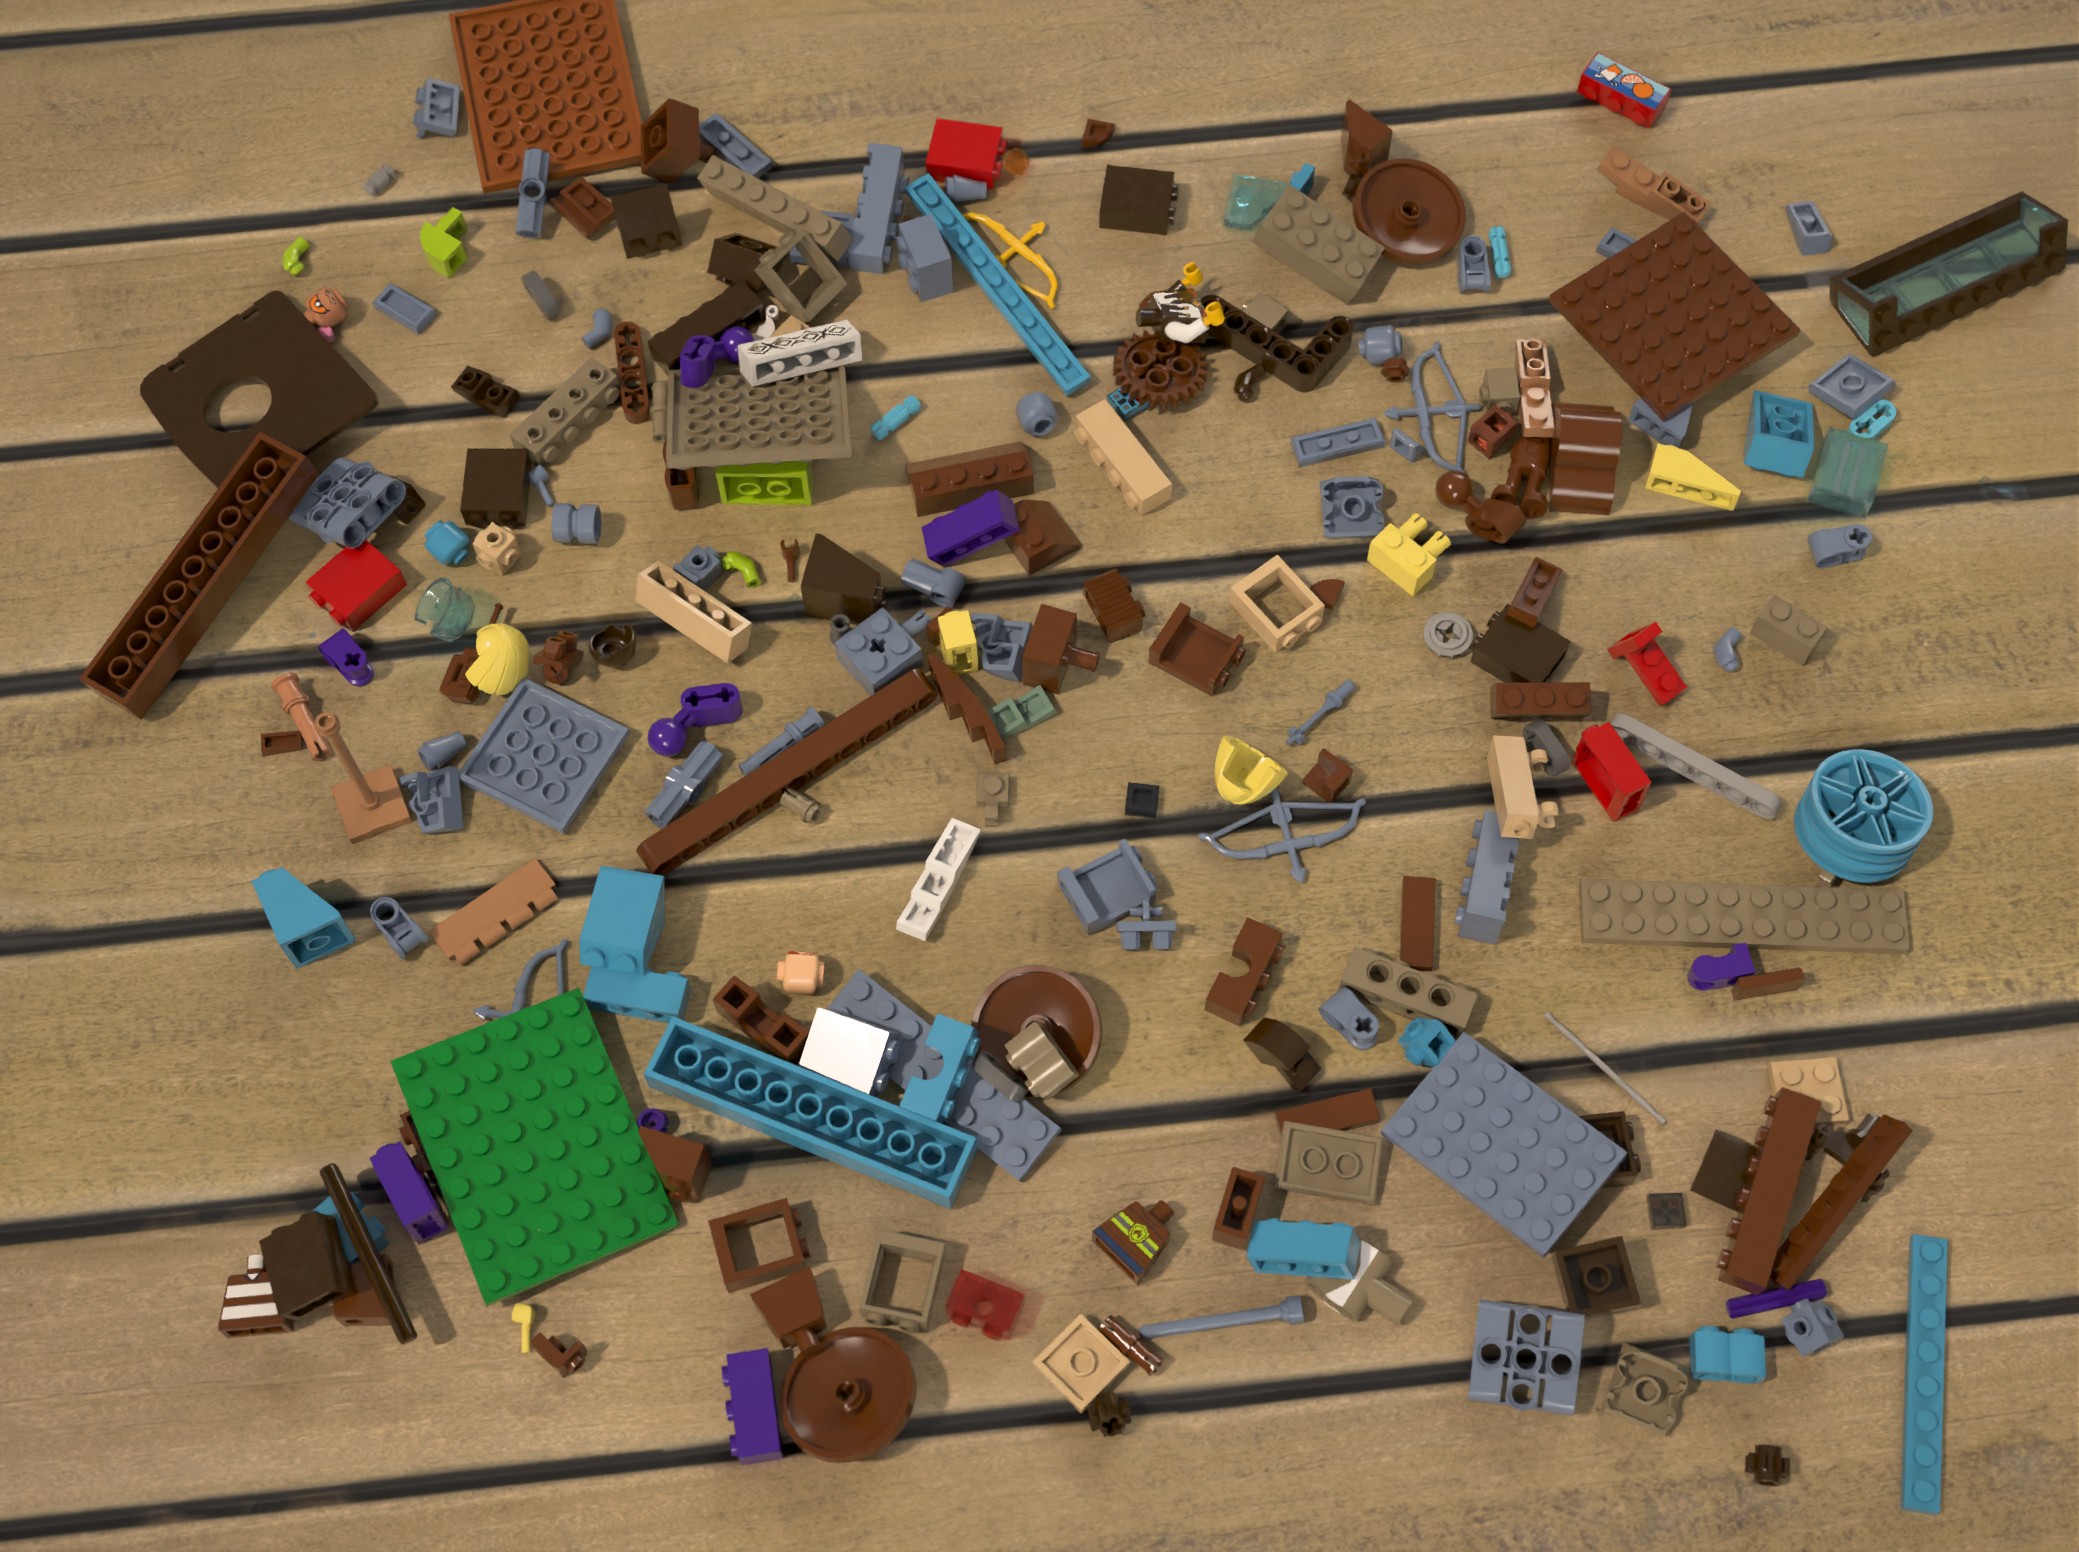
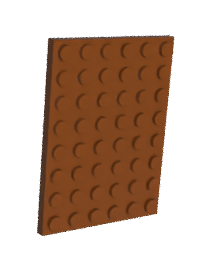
M517 0L449 14L484 194L519 187L522 181L525 150L532 148L542 149L550 153L547 181L641 163L640 126L642 125L615 0Z

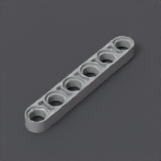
M1618 713L1610 722L1625 745L1761 818L1773 819L1781 807L1782 802L1780 798L1771 791L1626 714Z

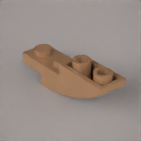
M1614 145L1596 169V171L1619 186L1615 191L1632 203L1670 220L1685 212L1698 225L1712 204L1664 171L1661 177Z
M1516 339L1515 368L1520 393L1517 410L1519 425H1522L1523 437H1553L1555 427L1549 390L1551 376L1546 339Z

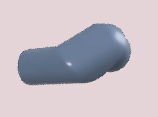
M597 309L593 313L594 328L581 337L588 349H591L611 335L613 318L606 309Z
M1729 628L1713 648L1718 665L1722 666L1727 672L1735 670L1739 665L1733 647L1739 642L1742 635L1735 628Z

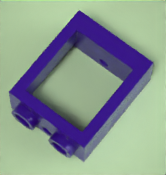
M401 1142L386 1144L376 1151V1155L369 1159L403 1226L419 1245L448 1229L449 1227L422 1175L418 1172L412 1157Z

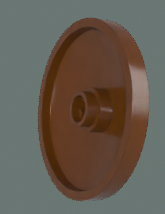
M1399 158L1377 164L1364 175L1353 197L1352 211L1357 229L1385 247L1381 253L1382 256L1401 264L1424 265L1443 258L1455 247L1465 228V205L1455 184L1439 169L1419 160Z
M1028 965L1010 970L988 986L975 1007L971 1026L979 1032L978 1038L981 1039L975 1056L977 1057L981 1051L989 1052L1024 1081H1027L1028 1078L1023 1070L1016 1071L1008 1062L1006 1055L1009 1052L1005 1044L1033 1022H1041L1079 1073L1076 1079L1055 1095L1063 1093L1078 1084L1087 1075L1098 1057L1103 1032L1098 1005L1083 983L1058 968L1045 965ZM1030 1091L1025 1095V1097L1036 1098Z
M842 1328L819 1337L818 1340L821 1348L818 1352L810 1356H802L800 1353L786 1373L780 1392V1414L790 1437L805 1453L829 1463L859 1461L876 1454L889 1445L906 1425L914 1408L917 1391L913 1366L908 1356L895 1340L883 1332L871 1328Z

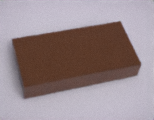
M1802 968L1739 977L1731 992L1734 1001L1795 991L1798 990L1805 977Z

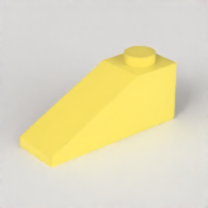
M1657 444L1645 489L1731 511L1734 510L1741 492L1738 488L1690 452L1678 449L1673 445Z

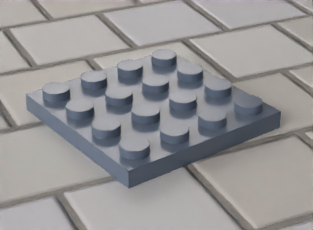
M523 677L458 772L459 782L565 835L630 736V731L628 728Z

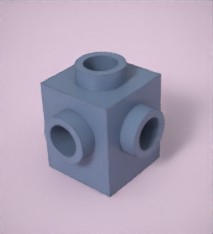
M1807 1298L1799 1301L1790 1307L1792 1313L1781 1319L1785 1326L1786 1336L1792 1344L1796 1345L1802 1357L1818 1353L1844 1338L1837 1325V1317L1834 1311L1825 1304L1824 1300L1810 1303Z

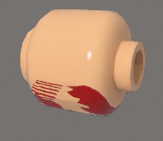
M790 951L787 953L785 961H778L776 980L783 981V989L788 993L813 994L817 987L822 988L824 962H819V957L815 953Z

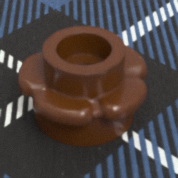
M1402 358L1385 360L1384 368L1381 369V374L1387 378V381L1393 383L1403 381L1404 377L1408 376L1410 368L1407 367V361Z

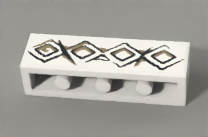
M848 320L741 344L738 345L740 372L753 387L862 361L861 336Z

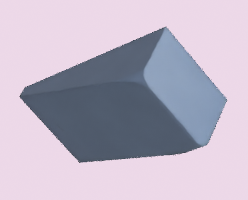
M1809 201L1785 205V210L1801 255L1827 253L1830 249L1832 234L1814 202Z

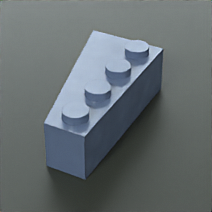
M868 143L869 166L864 165L862 175L864 178L863 193H859L858 218H854L851 233L853 241L849 245L848 259L850 270L884 274L886 263L890 264L892 260L893 247L890 245L891 241L896 240L898 235V223H896L897 217H902L904 201L901 199L902 195L906 194L905 187L909 185V177H905L902 147Z
M1485 809L1482 821L1476 819L1472 838L1477 839L1476 849H1469L1466 866L1471 867L1470 877L1464 876L1460 895L1466 896L1464 906L1458 905L1454 924L1460 925L1458 937L1496 945L1506 918L1505 910L1510 895V888L1508 887H1510L1515 862H1513V859L1516 857L1519 838L1501 837L1497 812Z

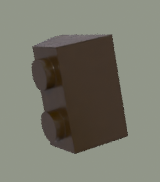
M667 183L611 197L627 259L642 257L661 250H670L682 245Z
M739 233L714 239L707 273L716 275V280L724 283H739L743 280L753 292H759V290L767 288V286L754 269L761 263L759 259L764 253L770 249L775 250L778 246ZM786 255L772 268L776 274Z

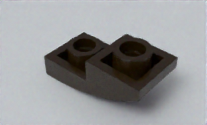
M468 365L451 386L454 392L466 400L502 418L505 417L520 397L516 389L495 382L489 373Z

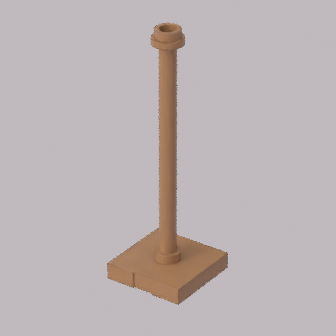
M329 712L318 715L314 724L316 732L321 737L328 739L350 780L331 786L352 845L374 837V835L386 830H392L412 822L391 764L362 774L339 733L341 723L338 717Z

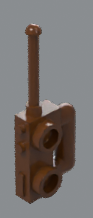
M501 603L494 605L495 610L488 625L496 624L500 611L503 610ZM465 648L463 654L454 655L450 661L440 686V692L452 702L473 703L479 696L478 686H474L465 675L479 657L477 649Z

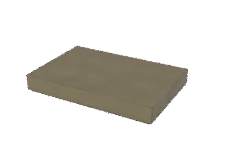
M1284 1121L1274 1189L1374 1205L1384 1138Z

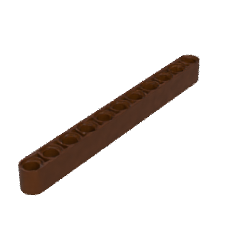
M920 669L909 671L653 834L638 846L636 853L651 874L664 876L779 803L785 791L790 794L787 789L799 790L927 708L938 697V691Z

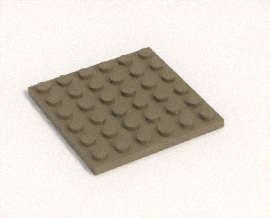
M845 365L753 387L740 372V366L716 367L708 382L698 388H689L682 385L680 382V370H668L667 469L686 470L691 467L700 466L717 468L722 465L732 464L748 466L753 463L765 462L779 464L783 461L797 460L800 462H810L814 459L841 460L845 457H852Z

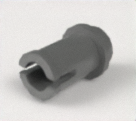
M837 614L831 618L832 623L830 622V627L832 631L830 633V640L834 646V642L852 630L849 618L843 614Z

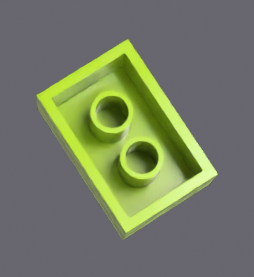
M783 461L779 464L765 462L753 463L748 466L732 464L716 468L722 504L812 506L814 478L812 461Z

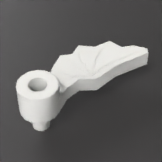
M769 305L766 308V321L763 325L759 326L754 337L755 341L767 339L775 332L773 320L779 317V311L775 305Z

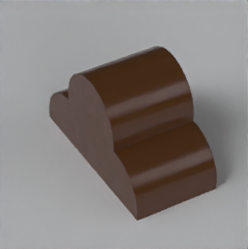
M1553 402L1552 412L1555 429L1553 437H1550L1549 511L1609 515L1614 497L1615 471L1621 448V413L1615 412L1614 406Z

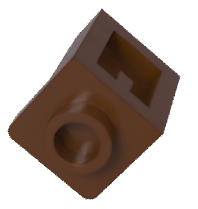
M539 1332L530 1341L535 1351L563 1378L569 1372L571 1374L575 1373L586 1361L585 1356L588 1354V1351L579 1340L564 1355L563 1353L567 1349L553 1335L547 1339Z

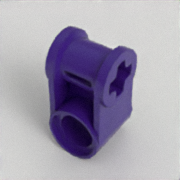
M341 628L317 646L329 664L336 668L351 685L357 687L364 686L373 679L374 670L367 661L365 652L344 628Z

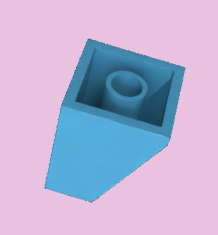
M607 866L600 867L579 939L581 965L644 975L665 926L664 876Z
M283 867L265 871L259 878L252 880V884L276 939L296 969L356 941L340 913Z

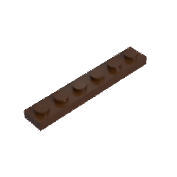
M1884 1114L1873 1125L1866 1138L1852 1152L1845 1165L1831 1179L1827 1188L1813 1202L1809 1211L1799 1224L1791 1230L1788 1238L1777 1250L1769 1281L1788 1291L1912 1133L1913 1130L1905 1122Z

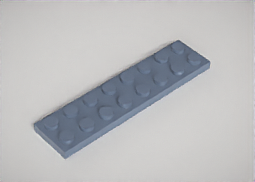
M858 969L828 1008L900 1033L897 1040L900 1043L899 1051L895 1059L890 1061L887 1073L903 1089L906 1090L911 1076L923 1080L936 1078L943 1069L944 1059L941 1053L933 1051L925 1045L932 1026ZM970 1057L965 1068L968 1069L966 1081L962 1088L957 1087L952 1099L955 1100L953 1113L949 1119H944V1121L953 1129L976 1137L977 1148L1021 1182L1062 1129L1025 1099H1022L1020 1103H1016L1000 1093L972 1068L971 1064L974 1062V1059Z

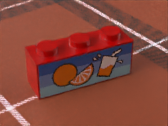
M1599 52L1596 53L1582 72L1577 93L1585 98L1593 100L1648 129H1651L1666 108L1671 88Z

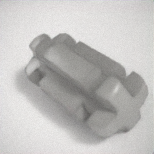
M387 164L381 166L382 170L378 169L368 178V183L366 181L363 183L364 190L369 195H377L375 191L380 192L390 182L389 178H395L394 170Z

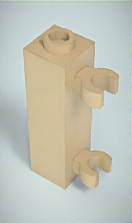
M1493 735L1487 755L1501 837L1533 839L1537 824L1544 828L1555 827L1553 815H1558L1559 813L1557 803L1544 802L1537 805L1531 774L1543 775V763L1547 762L1548 758L1546 751L1541 749L1527 753L1524 737Z

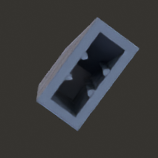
M1640 398L1633 405L1628 421L1662 445H1673L1680 449L1686 435L1693 403L1663 422Z

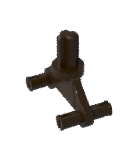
M1868 1114L1857 1128L1850 1129L1848 1132H1832L1830 1126L1824 1131L1827 1124H1820L1816 1131L1812 1132L1805 1160H1811L1815 1153L1824 1151L1844 1166L1851 1157L1852 1152L1859 1147L1872 1130L1873 1125L1881 1117ZM1888 1169L1877 1176L1863 1194L1864 1197L1860 1200L1861 1202H1867L1872 1195H1877L1882 1191L1884 1181L1890 1175Z

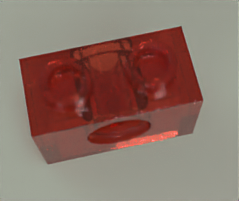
M961 1269L945 1305L946 1315L951 1316L949 1320L958 1326L968 1328L969 1325H973L982 1329L981 1333L990 1339L1000 1341L1002 1337L1010 1340L1025 1305V1294ZM987 1301L993 1305V1309L990 1313L982 1315L975 1311V1306L979 1302Z

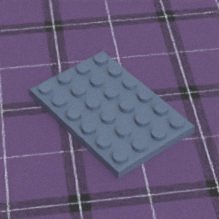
M1465 1032L1447 1051L1438 1066L1435 1065L1381 1129L1382 1136L1543 1259L1627 1157V1152Z

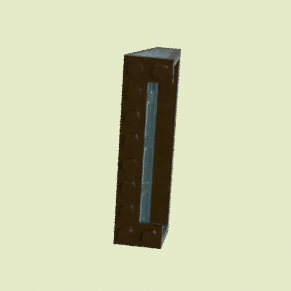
M2021 191L1830 277V303L1868 354L1874 357L2065 269L2068 219Z

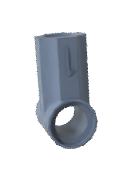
M913 558L907 562L901 577L902 584L929 595L933 602L944 608L947 606L953 607L967 582L966 578L955 569L943 568L940 570Z

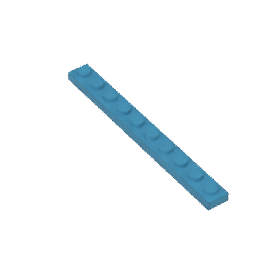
M927 173L905 187L906 195L923 216L932 214L944 243L1065 396L1068 397L1089 384L1091 376L930 174Z

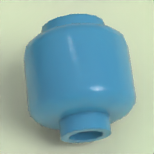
M439 520L424 535L426 538L424 544L426 550L442 565H448L452 562L458 565L469 555L467 548L470 539L453 521L443 522Z

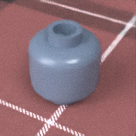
M1392 325L1367 328L1364 333V339H1359L1361 357L1366 356L1367 361L1371 365L1384 364V361L1387 359L1398 358L1399 354H1403L1401 332L1396 331Z
M1034 392L1025 395L1016 406V415L1023 430L1029 435L1044 436L1050 433L1058 422L1057 411L1051 398L1045 393Z

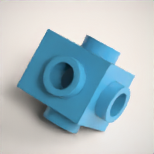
M1419 1017L1406 1026L1405 1032L1397 1040L1405 1050V1057L1416 1066L1425 1065L1429 1067L1438 1066L1447 1051L1456 1042L1441 1021Z

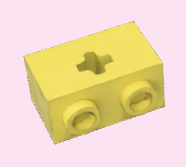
M968 610L962 612L951 611L944 616L938 617L940 647L945 664L957 675L978 671L977 642Z

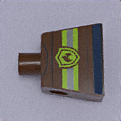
M1162 1200L1157 1202L1149 1211L1139 1202L1135 1201L1092 1231V1242L1138 1286L1170 1241V1233L1163 1225L1174 1215V1212Z

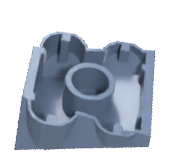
M1370 476L1335 477L1320 482L1324 538H1374L1384 530V515L1382 514L1381 505L1383 487L1379 479Z

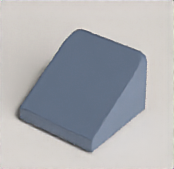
M1393 429L1390 448L1413 463L1424 452L1425 447L1401 430Z

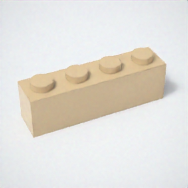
M1106 399L1075 416L1074 434L1078 442L1082 445L1085 444L1089 448L1093 461L1098 466H1103L1110 483L1114 487L1118 486L1124 493V499L1131 509L1135 508L1143 516L1171 500L1172 483Z
M659 560L638 574L635 601L727 664L748 649L752 624L750 621Z

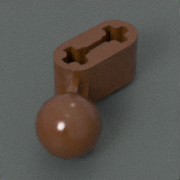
M1450 470L1442 474L1436 482L1435 491L1439 502L1448 508L1461 507L1468 514L1465 518L1466 526L1479 538L1505 543L1526 524L1524 513L1516 505L1492 498H1487L1483 502L1478 500L1473 495L1471 479L1461 471Z

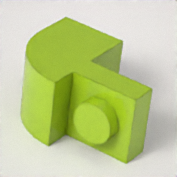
M454 207L439 219L436 226L426 221L420 231V242L427 262L435 271L449 279L467 260L463 244L458 239L468 229L463 213Z

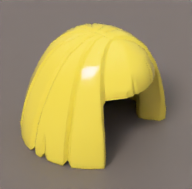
M490 624L478 630L476 649L479 657L466 672L467 679L485 693L504 695L510 691L513 692L523 677L526 678L529 670L530 648L527 639L518 629L507 624Z
M1225 735L1220 741L1215 761V782L1221 796L1231 803L1244 805L1260 800L1278 787L1288 773L1286 769L1271 757H1266V754L1261 753L1260 750L1253 746L1249 747V744L1242 740Z

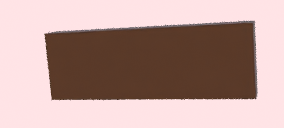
M1535 557L1506 615L1531 627H1535L1563 569Z
M1403 876L1399 960L1406 962L1410 968L1417 971L1432 972L1436 878Z
M1371 1088L1276 1111L1274 1115L1280 1135L1282 1134L1284 1121L1342 1131L1380 1122L1379 1112Z

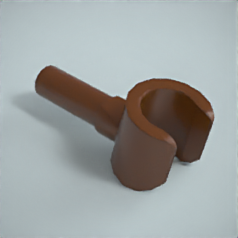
M795 539V546L790 549L785 548V542L782 540L780 546L782 557L786 560L788 582L793 583L795 582V560L800 556L798 540Z

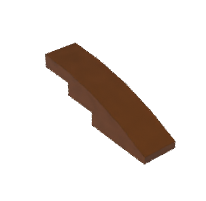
M935 654L927 655L930 674L949 720L962 717L972 743L984 739L994 764L1005 762L1006 747L992 719L978 698L961 678Z

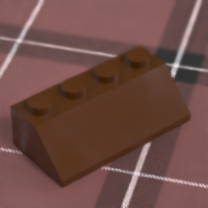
M1021 441L905 464L917 517L956 510L960 505L970 503L982 497L986 492L996 489L1010 499L1034 494V475L1027 449Z

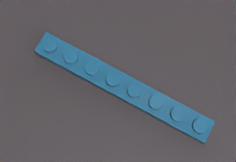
M1913 1234L1909 1238L1900 1510L1937 1515L1940 1513L1948 1239Z

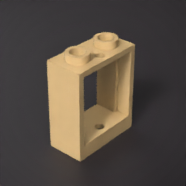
M1278 555L1230 587L1229 603L1275 653L1283 647L1286 649L1290 648L1297 642L1300 635L1307 630L1309 632L1314 631L1323 621L1325 605ZM1279 580L1306 608L1304 612L1280 629L1252 601V599Z

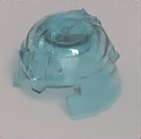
M439 578L425 590L420 598L414 620L425 625L429 619L434 621L429 633L438 639L453 642L454 639L461 637L471 627L475 615V605L472 597L463 592L462 587H455L448 578Z

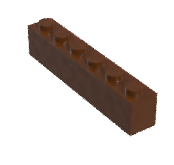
M1784 1087L1774 1096L1770 1095L1763 1110V1114L1768 1115L1765 1126L1760 1125L1754 1139V1144L1758 1145L1756 1156L1749 1158L1745 1169V1175H1748L1749 1179L1746 1187L1742 1186L1736 1198L1735 1205L1740 1207L1737 1218L1732 1217L1726 1231V1236L1730 1238L1727 1249H1722L1717 1260L1716 1268L1721 1269L1718 1281L1754 1295H1758L1767 1287L1821 1101Z

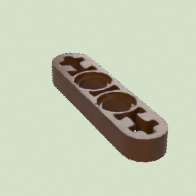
M626 321L617 325L614 330L622 408L628 422L641 424L650 417V401L643 343L639 327L633 322ZM631 333L632 346L626 345L625 334ZM628 356L639 358L637 363L633 365L623 363L624 359ZM631 380L641 382V386L637 389L630 390L626 387L627 383ZM638 399L639 412L634 413L633 400Z

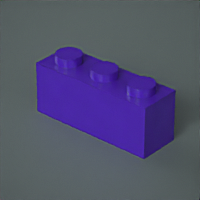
M996 489L986 492L982 497L970 503L960 505L956 510L944 516L935 518L932 522L922 526V532L928 558L946 568L1019 532V526L1013 500Z
M768 1348L727 1354V1365L722 1366V1378L724 1387L730 1386L731 1400H726L725 1405L728 1422L734 1421L735 1434L729 1435L732 1456L738 1455L741 1465L783 1459L772 1361Z

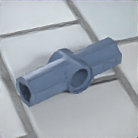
M532 148L525 150L522 181L519 186L520 198L516 235L529 239L541 237L544 206L547 201L546 188L550 153L542 149ZM530 190L540 192L535 198L526 196V193Z
M701 741L681 766L676 765L668 773L664 780L663 789L645 810L646 817L661 829L674 822L687 804L692 805L700 798L704 791L706 780L724 759L723 754L711 743Z

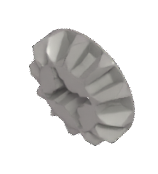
M1443 612L1432 616L1427 621L1424 627L1423 639H1425L1427 649H1432L1436 652L1437 657L1444 655L1451 659L1455 655H1463L1465 650L1470 647L1473 632L1468 621L1462 616L1451 612ZM1450 628H1453V639L1450 638L1448 642L1443 643L1442 634H1446Z

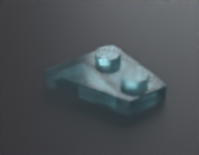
M1234 174L1224 217V226L1252 231L1273 208L1288 183Z

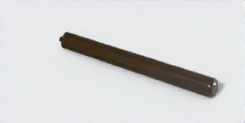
M335 1163L322 1167L320 1175L397 1340L402 1345L415 1340L417 1332L339 1167Z

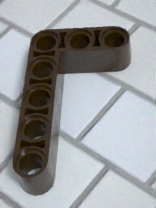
M1209 294L1200 299L1204 308L1213 302H1219L1224 314L1223 323L1218 326L1210 324L1207 334L1254 364H1261L1265 371L1302 393L1315 389L1351 346L1354 325L1346 316L1338 315L1331 318L1303 350L1217 295Z

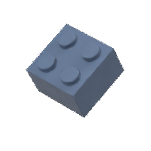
M932 214L898 224L899 236L896 237V243L900 254H897L902 271L907 270L909 274L907 280L911 292H917L921 302L952 293L951 256Z

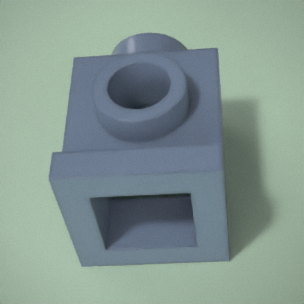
M696 545L679 564L676 562L673 566L675 572L703 591H706L723 573L720 562L721 557L710 546L703 549Z

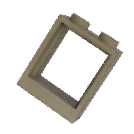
M805 229L796 232L790 230L779 239L780 245L775 250L770 249L760 257L761 263L754 271L790 316L793 315L803 323L810 322L848 283ZM794 246L823 281L802 304H800L772 269Z
M878 1229L859 1306L861 1317H866V1322L878 1326H885L886 1322L899 1324V1329L906 1332L918 1333L919 1329L928 1331L946 1256L945 1243ZM886 1253L933 1263L921 1315L873 1305Z

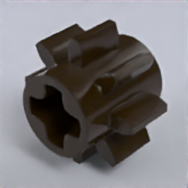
M1115 1392L1097 1395L1093 1406H1087L1091 1430L1097 1431L1100 1429L1104 1437L1122 1434L1125 1424L1132 1422L1127 1399L1118 1400Z
M1756 1445L1754 1453L1749 1452V1455H1745V1473L1753 1474V1483L1780 1486L1781 1478L1786 1479V1476H1790V1458H1782V1449L1780 1447Z

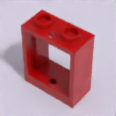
M1610 722L1601 726L1595 724L1588 727L1581 734L1582 737L1579 745L1576 747L1572 764L1612 822H1615L1640 809L1652 782Z

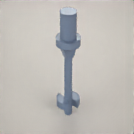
M1347 679L1335 691H1329L1325 695L1326 701L1323 706L1299 729L1292 726L1287 731L1290 738L1285 741L1286 744L1290 746L1294 741L1298 745L1305 741L1303 733L1325 712L1333 708L1339 709L1343 705L1342 700L1355 689L1353 682Z

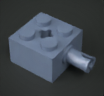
M882 607L834 642L837 660L865 691L872 696L909 671L920 669L923 666L922 649L913 639L925 631L927 625L932 620L928 614L924 616L925 611L921 609L901 625Z

